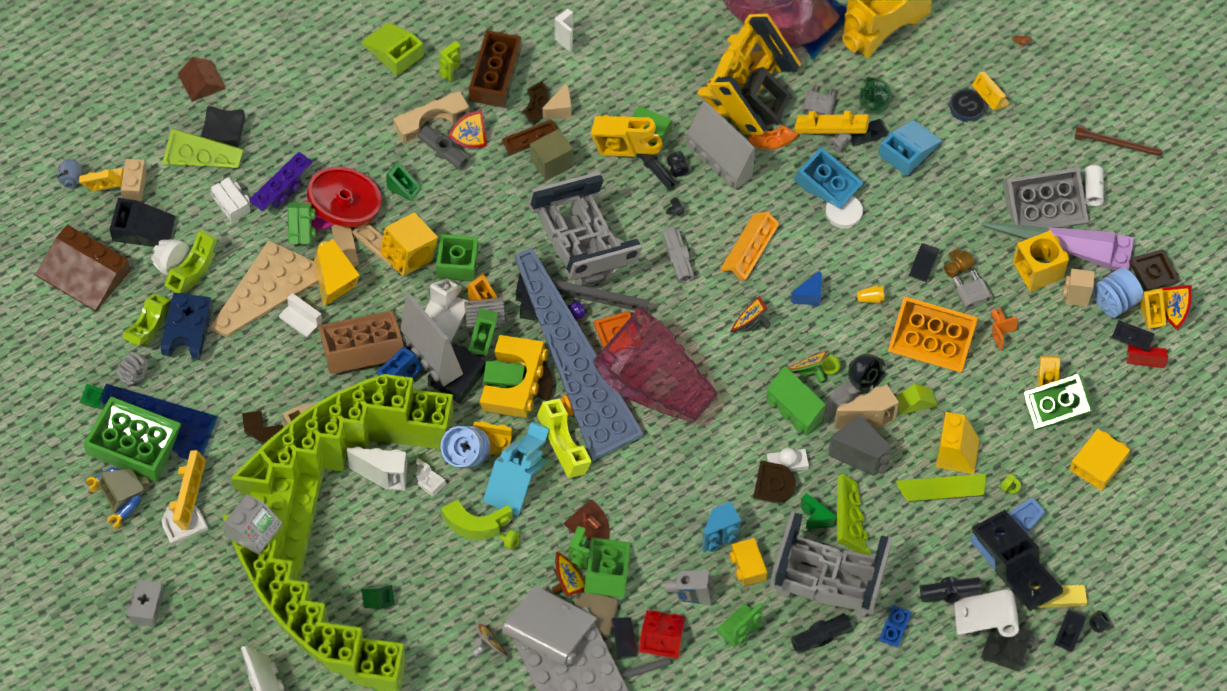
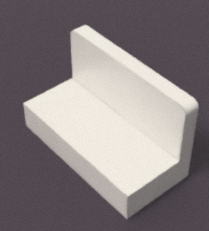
M566 9L555 18V40L570 52L573 50V12Z
M291 293L287 298L288 307L279 315V318L305 337H309L317 329L318 325L322 323L321 313Z

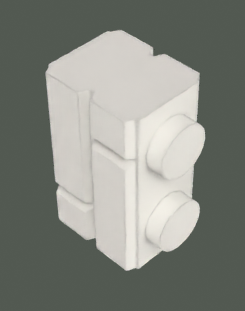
M226 178L221 183L211 187L212 198L231 223L251 212L249 198L247 195L243 196L241 194V188L237 182L233 183L230 178Z

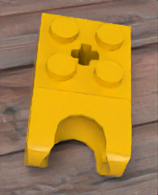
M595 116L591 136L599 154L602 156L635 157L636 153L656 154L663 147L661 137L658 134H654L656 125L652 118ZM648 143H657L654 146L648 145Z

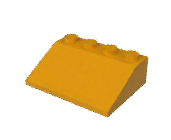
M904 296L888 351L962 373L978 317Z

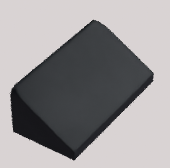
M631 617L612 618L611 624L617 660L638 657Z

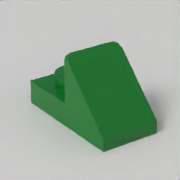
M807 493L801 498L800 507L802 511L807 515H811L806 522V529L830 528L836 525L837 516Z

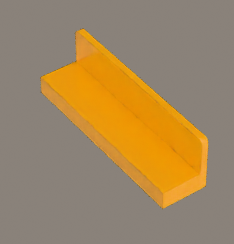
M768 211L753 214L720 268L722 272L731 270L741 281L747 279L779 226L778 221Z

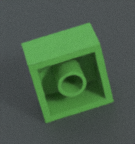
M440 234L436 263L437 278L473 281L475 279L479 251L478 237Z

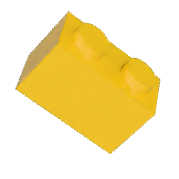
M755 538L732 544L729 558L731 563L736 565V578L742 582L743 587L766 581L767 571Z

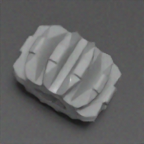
M131 352L121 360L116 374L122 382L134 386L148 372L149 363L143 355Z

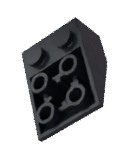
M118 198L109 229L112 241L151 247L158 246L159 241L170 240L176 216L137 200Z

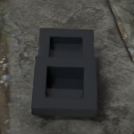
M921 243L909 277L927 283L940 249Z

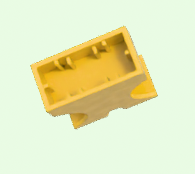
M848 0L842 40L850 51L857 52L859 50L869 59L881 42L897 28L905 24L915 25L927 16L931 11L932 0Z

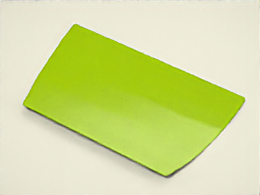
M986 474L897 480L896 484L906 501L984 495Z

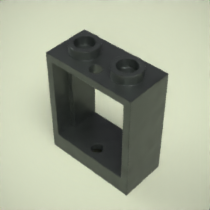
M764 67L751 70L741 90L742 95L755 114H759L765 125L776 124L781 120L784 109L789 104V99L792 95ZM761 85L776 97L772 109H769L756 96Z

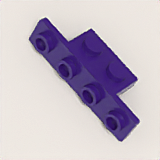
M297 152L249 199L250 203L261 211H264L269 205L276 209L281 205H285L289 197L300 190L302 185L301 174L312 165V160Z

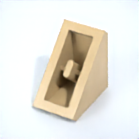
M564 84L543 107V118L545 120L571 117L568 85Z

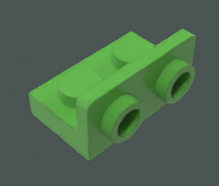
M579 526L570 543L568 559L577 569H586L589 557V550L586 549L585 545L587 537H585V528Z

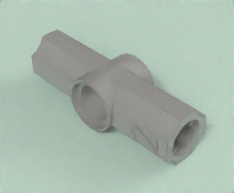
M669 228L663 232V238L667 247V257L670 261V266L674 268L678 283L690 282L694 279V275L689 263L688 249L686 245H683L679 229Z

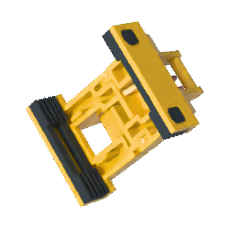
M749 14L740 32L728 37L727 41L730 46L726 53L723 54L714 77L710 78L707 86L700 88L697 93L699 97H702L722 117L729 118L743 135H762L767 126L759 114H755L741 93L750 71L764 67L770 74L773 73L774 69L776 72H797L801 63L769 14ZM757 42L763 49L761 51L751 52V50ZM761 85V87H760V89H759L757 95L760 93V91H761L762 88L764 87L763 85ZM713 99L720 101L723 105H716Z

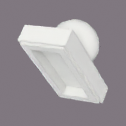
M784 448L781 452L767 454V462L782 464L788 467L790 471L809 468L805 449L794 450L792 448Z

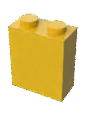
M1097 429L1072 460L1069 470L1103 491L1127 460L1130 449L1124 443L1111 438L1107 432Z

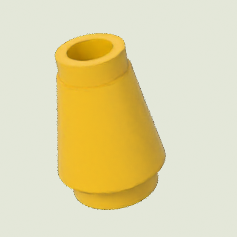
M875 285L857 291L858 302L880 303V301H885L883 286Z

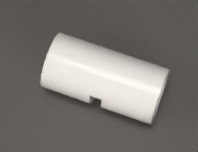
M1091 165L1085 168V203L1088 206H1100L1104 202L1103 168Z

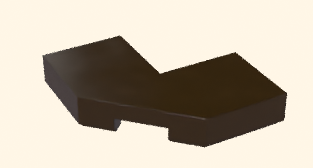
M261 411L242 413L245 434L253 437L262 445L283 429V425L264 427Z

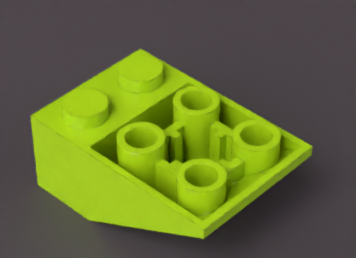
M387 22L361 41V44L396 76L424 56L423 43L411 32L390 22Z

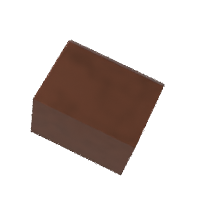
M192 56L178 72V76L191 102L225 89L211 60Z

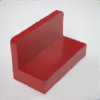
M1128 345L1126 364L1165 368L1168 360L1167 349L1150 347L1148 352Z

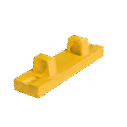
M809 111L808 115L797 116L794 130L797 134L866 133L870 118L868 114L853 115L851 111H844V115H817L816 111Z
M190 451L187 466L179 467L178 475L183 479L178 500L172 501L169 504V509L174 514L172 521L181 530H188L206 463V459L198 451Z

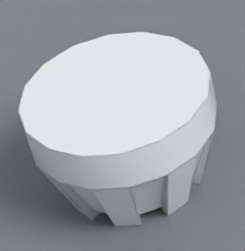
M161 240L158 246L155 245L153 249L155 252L151 255V260L161 273L168 276L170 269L178 267L188 257L190 253L189 245L180 240Z

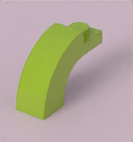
M155 293L146 298L138 320L124 331L122 339L129 341L133 345L144 344L147 346L161 327L171 300Z

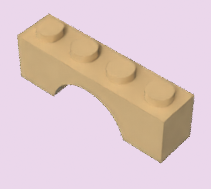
M460 91L450 93L444 98L434 100L427 105L417 107L408 113L400 114L393 118L394 129L404 145L419 138L420 130L427 121L442 118L454 124L459 118L470 113L469 106Z

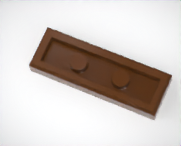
M549 120L502 139V143L510 156L530 148L531 143L556 131L557 128L554 122Z

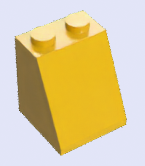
M334 239L329 242L325 240L319 244L314 263L322 303L326 306L356 287L360 275Z
M945 413L936 468L974 474L980 439L965 415Z

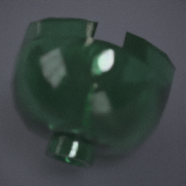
M867 77L863 81V83H866L864 88L860 89V106H865L864 113H881L892 102L893 94L888 83L883 79Z

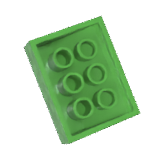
M110 397L83 443L85 452L90 457L121 469H132L136 475L146 476L149 480L157 482L167 464L181 423Z

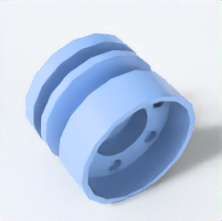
M1122 267L1093 285V296L1097 304L1108 316L1113 318L1141 302L1144 297L1142 287L1137 278L1129 270Z
M457 426L449 429L444 434L440 448L442 456L452 466L473 467L480 465L486 460L490 450L488 436L480 428ZM467 443H468L469 446H471V449H470V450H469L468 447H466V444H467Z

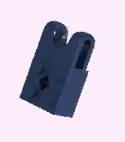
M173 292L160 347L163 356H172L175 348L185 345L189 347L191 359H201L213 311L211 297Z

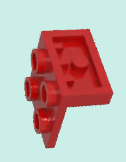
M647 610L641 630L639 652L679 658L686 617L678 614L661 613L656 610Z

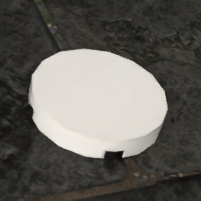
M851 196L840 209L830 203L826 205V217L835 227L848 229L855 224L857 225L862 218L863 207L854 196Z

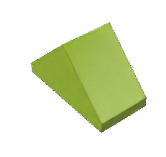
M913 384L895 396L899 402L898 410L900 415L937 406L932 389L919 384Z

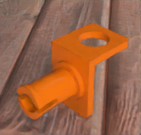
M997 308L998 312L996 309L991 312V317L995 321L992 326V336L999 350H1003L1004 337L1002 334L1016 331L1018 319L1017 317L1006 319L1002 309Z

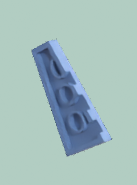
M1032 497L1009 512V515L1028 534L1044 516L1045 511ZM998 531V532H996L995 534H996V535H1004L1005 533ZM975 535L972 536L970 542L995 570V557Z

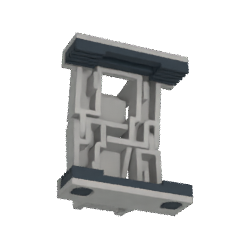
M600 172L532 189L528 201L531 212H537L552 242L553 248L566 266L567 270H565L567 277L569 280H576V284L582 286L599 280H608L614 269L637 262L642 250L638 239L622 242L619 245L612 232H609V228L593 197L599 196L604 182ZM571 202L569 216L562 218L557 206Z
M791 512L773 568L770 588L778 590V593L783 597H788L791 592L810 600L815 598L817 602L822 604L855 609L854 613L859 617H864L866 614L872 615L893 538L881 535L876 556L846 550L842 553L839 549L799 537L803 515ZM801 561L815 565L818 568L807 566L800 563ZM826 573L832 575V577H825ZM852 575L860 576V577H861V580L855 578V577L852 576Z

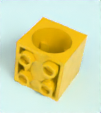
M414 212L385 227L380 252L396 271L405 276L433 261L438 237Z
M1051 230L1017 243L1013 258V264L1030 292L1064 279L1069 261L1067 252L1062 250L1059 239L1053 235ZM1034 258H1044L1050 263H1041Z

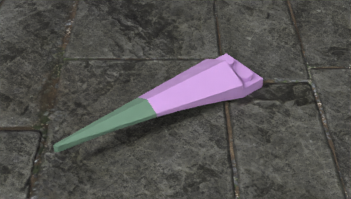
M982 223V226L1024 239H1029L1051 230L1053 235L1059 239L1063 251L1107 269L1117 270L1122 267L1129 270L1134 237L1115 235V232Z

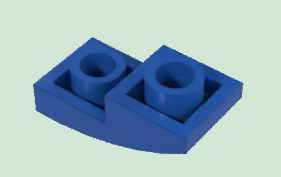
M893 605L879 641L898 648L912 612Z

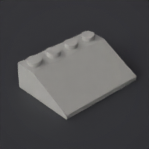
M706 101L702 102L688 130L686 144L691 151H695L704 163L707 162L711 166L715 174H719L724 178V182L728 186H732L737 190L752 179L755 147Z
M1079 167L1010 178L1002 181L1005 200L1013 225L1058 228L1089 222Z
M410 293L407 294L401 323L403 343L407 348L409 346L412 348V353L416 355L417 359H421L420 362L426 370L430 369L432 378L436 382L440 381L445 386L461 376L463 372L447 336Z

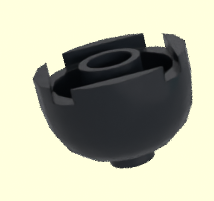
M869 353L861 354L850 362L848 379L856 389L869 393L867 390L872 385L874 389L881 383L885 373L882 371L885 362L875 355Z

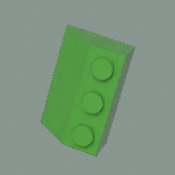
M786 366L783 367L767 389V402L772 407H776L784 419H789L798 432H802L807 436L823 423L826 404Z

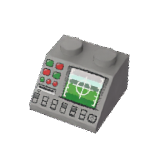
M248 494L245 495L224 522L225 537L258 554L262 552L282 526V522L263 502Z

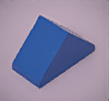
M820 271L793 290L790 301L793 304L820 306L822 273Z

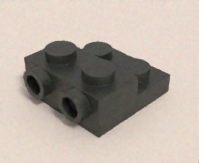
M998 627L991 628L981 659L1019 672L1021 666H1026L1029 655L1025 654L1027 648L1032 649L1035 638L1031 637L1033 631L1019 627V631L1015 636L1005 637L999 633Z

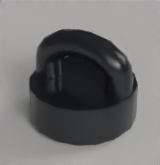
M677 198L670 200L672 206L666 210V214L670 215L676 212L678 217L684 214L685 211Z
M1097 610L1090 618V626L1094 632L1101 633L1111 626V620L1103 611Z

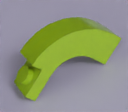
M203 229L199 230L188 257L181 265L170 269L164 286L175 293L183 294L190 290L209 268L215 256L213 250L218 238Z
M458 499L441 508V517L452 531L462 537L474 540L489 539L500 535L499 526H506L513 519L512 510L509 505L483 517L469 514Z

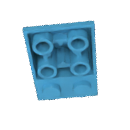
M913 120L893 131L881 142L879 156L908 176L942 140Z

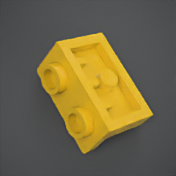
M124 169L103 170L97 173L90 172L86 175H81L79 183L91 191L120 187Z
M484 421L473 423L474 427L480 428L488 436L490 443L489 454L501 456L502 451L511 444L512 428L506 425H492Z

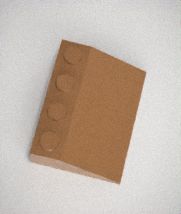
M393 310L318 325L330 374H338L347 370H358L362 367L386 363L403 347V340Z

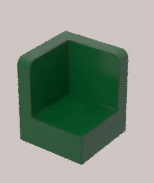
M375 584L361 588L364 608L381 609L395 605L392 585Z

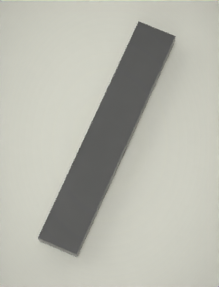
M551 279L561 295L648 313L649 300Z

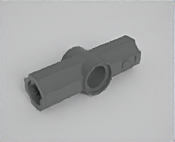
M430 125L425 126L418 135L419 139L432 148L440 159H446L457 169L465 168L470 161V156L455 146L448 136H442Z

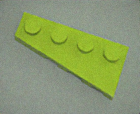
M172 128L162 164L238 168L244 149Z
M841 474L837 477V541L857 553L870 555V548L866 547L865 542L868 539L867 531H863L862 527L864 516L858 507L861 505L857 482Z

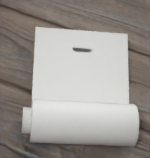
M1001 590L961 598L954 603L958 635L998 627L999 633L1005 637L1015 636L1019 631L1016 598L1012 591Z

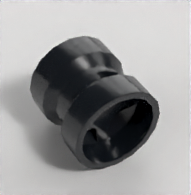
M674 152L666 158L668 165L671 167L670 172L673 177H681L689 172L688 164L685 163V156L682 152Z

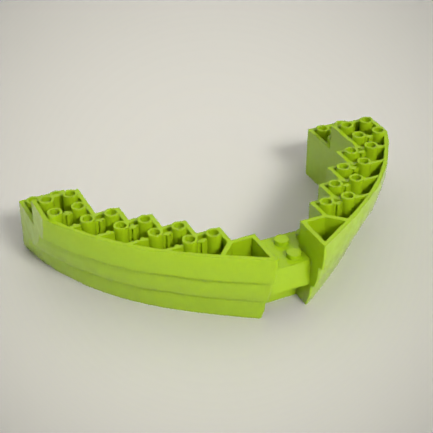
M388 374L364 380L336 392L308 408L269 439L231 477L232 485L235 490H240L243 498L248 494L263 502L282 522V526L260 554L231 540L240 564L263 606L281 629L310 657L329 671L339 673L351 682L375 691L401 690L406 664L404 645L401 643L365 639L362 635V628L328 623L325 604L312 602L309 582H302L300 580L324 470L344 472L347 448L361 447L369 449L370 440L441 450V440L444 434L452 428L454 419L452 394L415 390L413 378ZM223 514V521L225 522L230 515Z

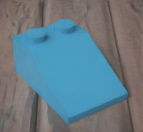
M822 147L804 164L793 179L807 192L839 209L863 184L859 178Z

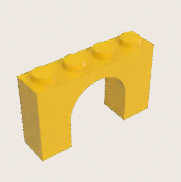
M499 335L494 351L497 360L525 365L527 374L519 385L512 388L484 385L480 399L481 408L486 412L527 418L529 411L531 412L533 409V396L538 392L537 382L542 377V365L547 360L548 350L545 348L543 341Z

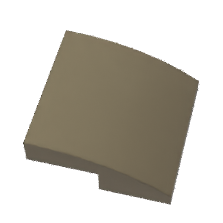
M577 593L574 606L579 609L587 606L590 614L597 618L595 624L601 637L611 638V619L616 616L619 601L596 594Z

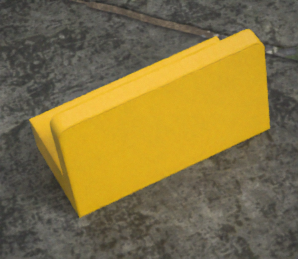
M985 71L979 72L972 84L974 89L993 110L1007 107L1010 103L1006 99V95Z

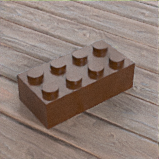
M486 30L469 85V101L505 108L522 50L521 36Z

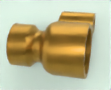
M956 248L948 254L952 262H948L943 268L945 273L950 278L958 275L959 271L965 272L973 267L975 262L968 251H961L959 248Z

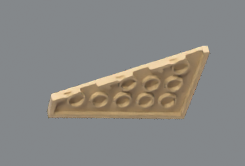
M268 240L210 326V329L228 338L255 319H259L270 313L272 309L280 307L282 303L287 301L291 293L298 296L309 287L318 284L314 261Z

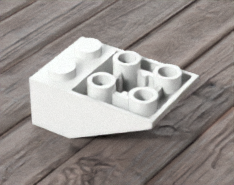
M347 448L348 465L351 470L385 489L405 491L408 472L406 452L396 449L387 451L379 448Z

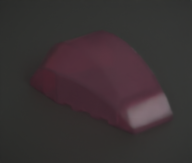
M723 0L725 6L743 26L749 14H769L789 46L804 45L818 39L839 19V14L826 0Z
M641 306L593 360L598 373L618 394L647 408L684 421L695 423L718 395V392L705 375L701 374L696 368L695 362L690 360L684 352L685 349L682 345L678 344L674 339L673 333Z

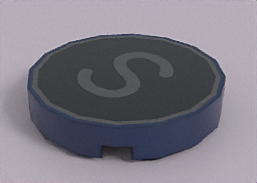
M973 89L958 90L950 99V112L956 119L962 122H974L985 113L986 101Z

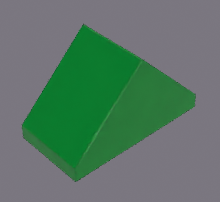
M396 162L386 174L387 189L410 201L413 200L421 189V186L399 162Z

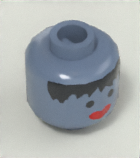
M66 159L58 166L59 183L66 188H74L80 184L79 177L82 175L81 164L74 159Z

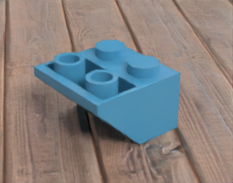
M731 501L712 509L703 532V552H713L723 544L736 542L740 537L741 519Z

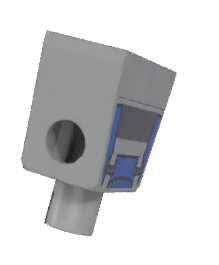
M679 571L677 580L666 581V592H676L679 601L712 605L714 586L709 571Z

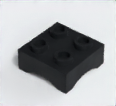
M207 106L201 137L239 148L245 121L244 110H223Z

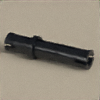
M636 153L644 162V166L655 174L667 190H671L669 186L672 189L676 186L677 182L661 166L655 155Z

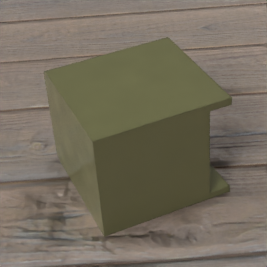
M556 130L530 144V162H533L544 177V181H547L572 168L573 148L561 131Z

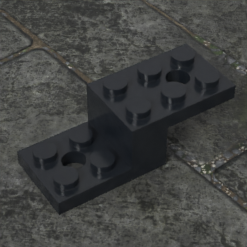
M1006 510L972 527V533L995 557V573L1029 611L1063 594V588L1040 563L1038 545ZM999 531V532H1004L1005 534H1004V535H996L995 533ZM1031 585L1040 586L1038 589L1030 588Z

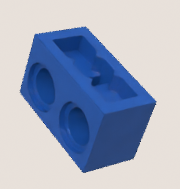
M402 347L376 374L378 376L388 374L414 378L423 368L416 355Z

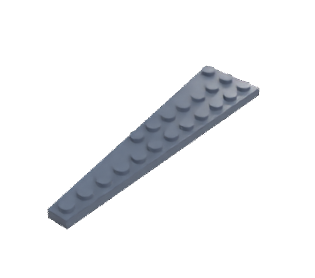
M532 247L515 255V261L563 387L570 400L573 413L592 462L643 437L644 433Z

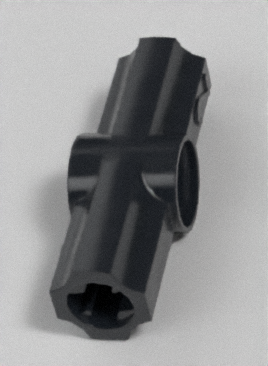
M949 576L943 578L939 583L919 585L922 603L938 600L955 603L961 597L982 595L979 577L957 580V578Z
M842 613L827 621H817L808 630L791 637L792 646L798 654L815 646L823 647L825 644L827 645L832 642L835 637L852 630L850 619L845 613Z

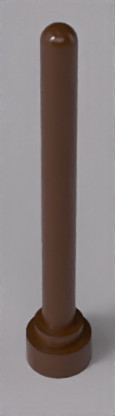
M1082 125L1077 126L1074 137L1077 140L1089 138L1156 156H1161L1163 153L1159 148L1088 131Z

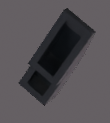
M519 273L516 301L521 302L520 318L535 321L536 313L522 276Z

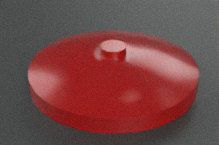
M329 167L320 170L311 178L307 188V200L312 203L315 213L335 225L344 227L365 225L375 219L381 207L382 197L377 185L365 174L351 168Z

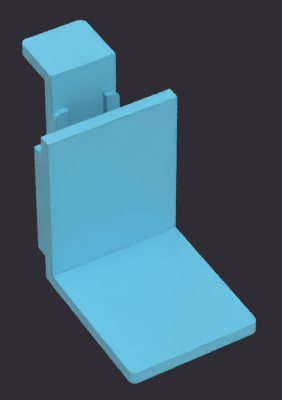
M536 422L530 423L527 435L520 441H513L502 451L501 456L495 460L483 502L499 509L509 505L513 515L518 516L520 514L531 477L545 466L548 461L542 458L543 452L539 451L546 442L549 432L548 427Z

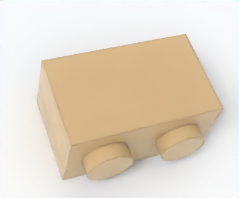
M126 159L121 184L122 198L142 202L147 174L145 160Z
M1071 269L1070 276L1066 275L1065 285L1063 286L1062 297H1066L1065 304L1088 307L1094 285V271Z

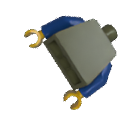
M110 467L100 473L96 479L89 477L86 481L88 486L93 484L89 487L91 492H96L100 488L114 513L118 512L117 516L111 515L108 518L109 524L117 520L116 524L113 525L114 529L120 528L121 519H125L134 511L141 502L144 488L149 487V480L146 476L137 478L132 469Z

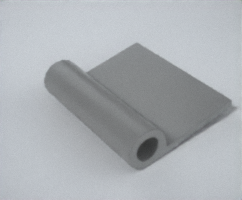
M535 585L508 617L503 626L502 633L561 665L567 666L574 662L576 658L574 653L575 647L597 618Z

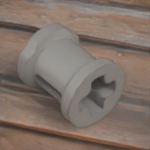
M837 133L828 140V145L834 151L840 152L844 144L852 139L850 133Z

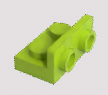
M457 41L439 52V74L443 79H447L451 83L454 81V71L461 65V45Z

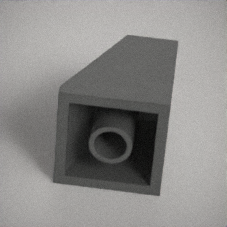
M860 415L831 436L828 455L875 476L877 473L885 472L889 467L892 447Z

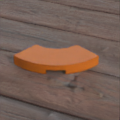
M782 125L776 130L764 131L762 135H751L747 141L756 148L778 149L792 143L798 137V134Z

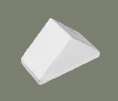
M448 278L432 283L430 285L431 301L447 310L463 287Z

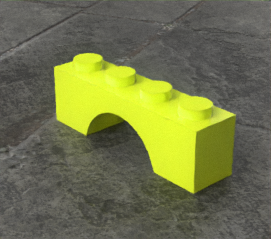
M559 398L543 402L537 417L541 425L549 428L547 437L569 479L585 475L592 461L585 447H579L573 442L568 430V414Z

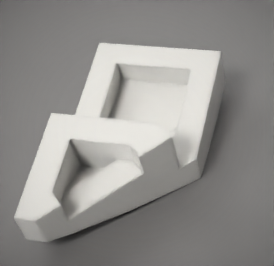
M418 458L416 460L418 485L434 497L447 485L446 480L433 472L427 463Z

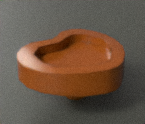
M1017 35L1013 36V41L1019 42L1020 46H1024V43L1032 42V37Z

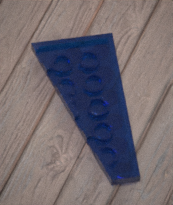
M110 384L105 385L99 400L101 405L105 407L110 397L181 423L172 450L184 460L189 459L190 451H198L204 456L218 416Z

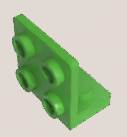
M744 603L716 629V632L731 646L735 647L738 643L741 645L746 641L748 634L752 630L756 631L762 625L763 605L760 603L752 610Z

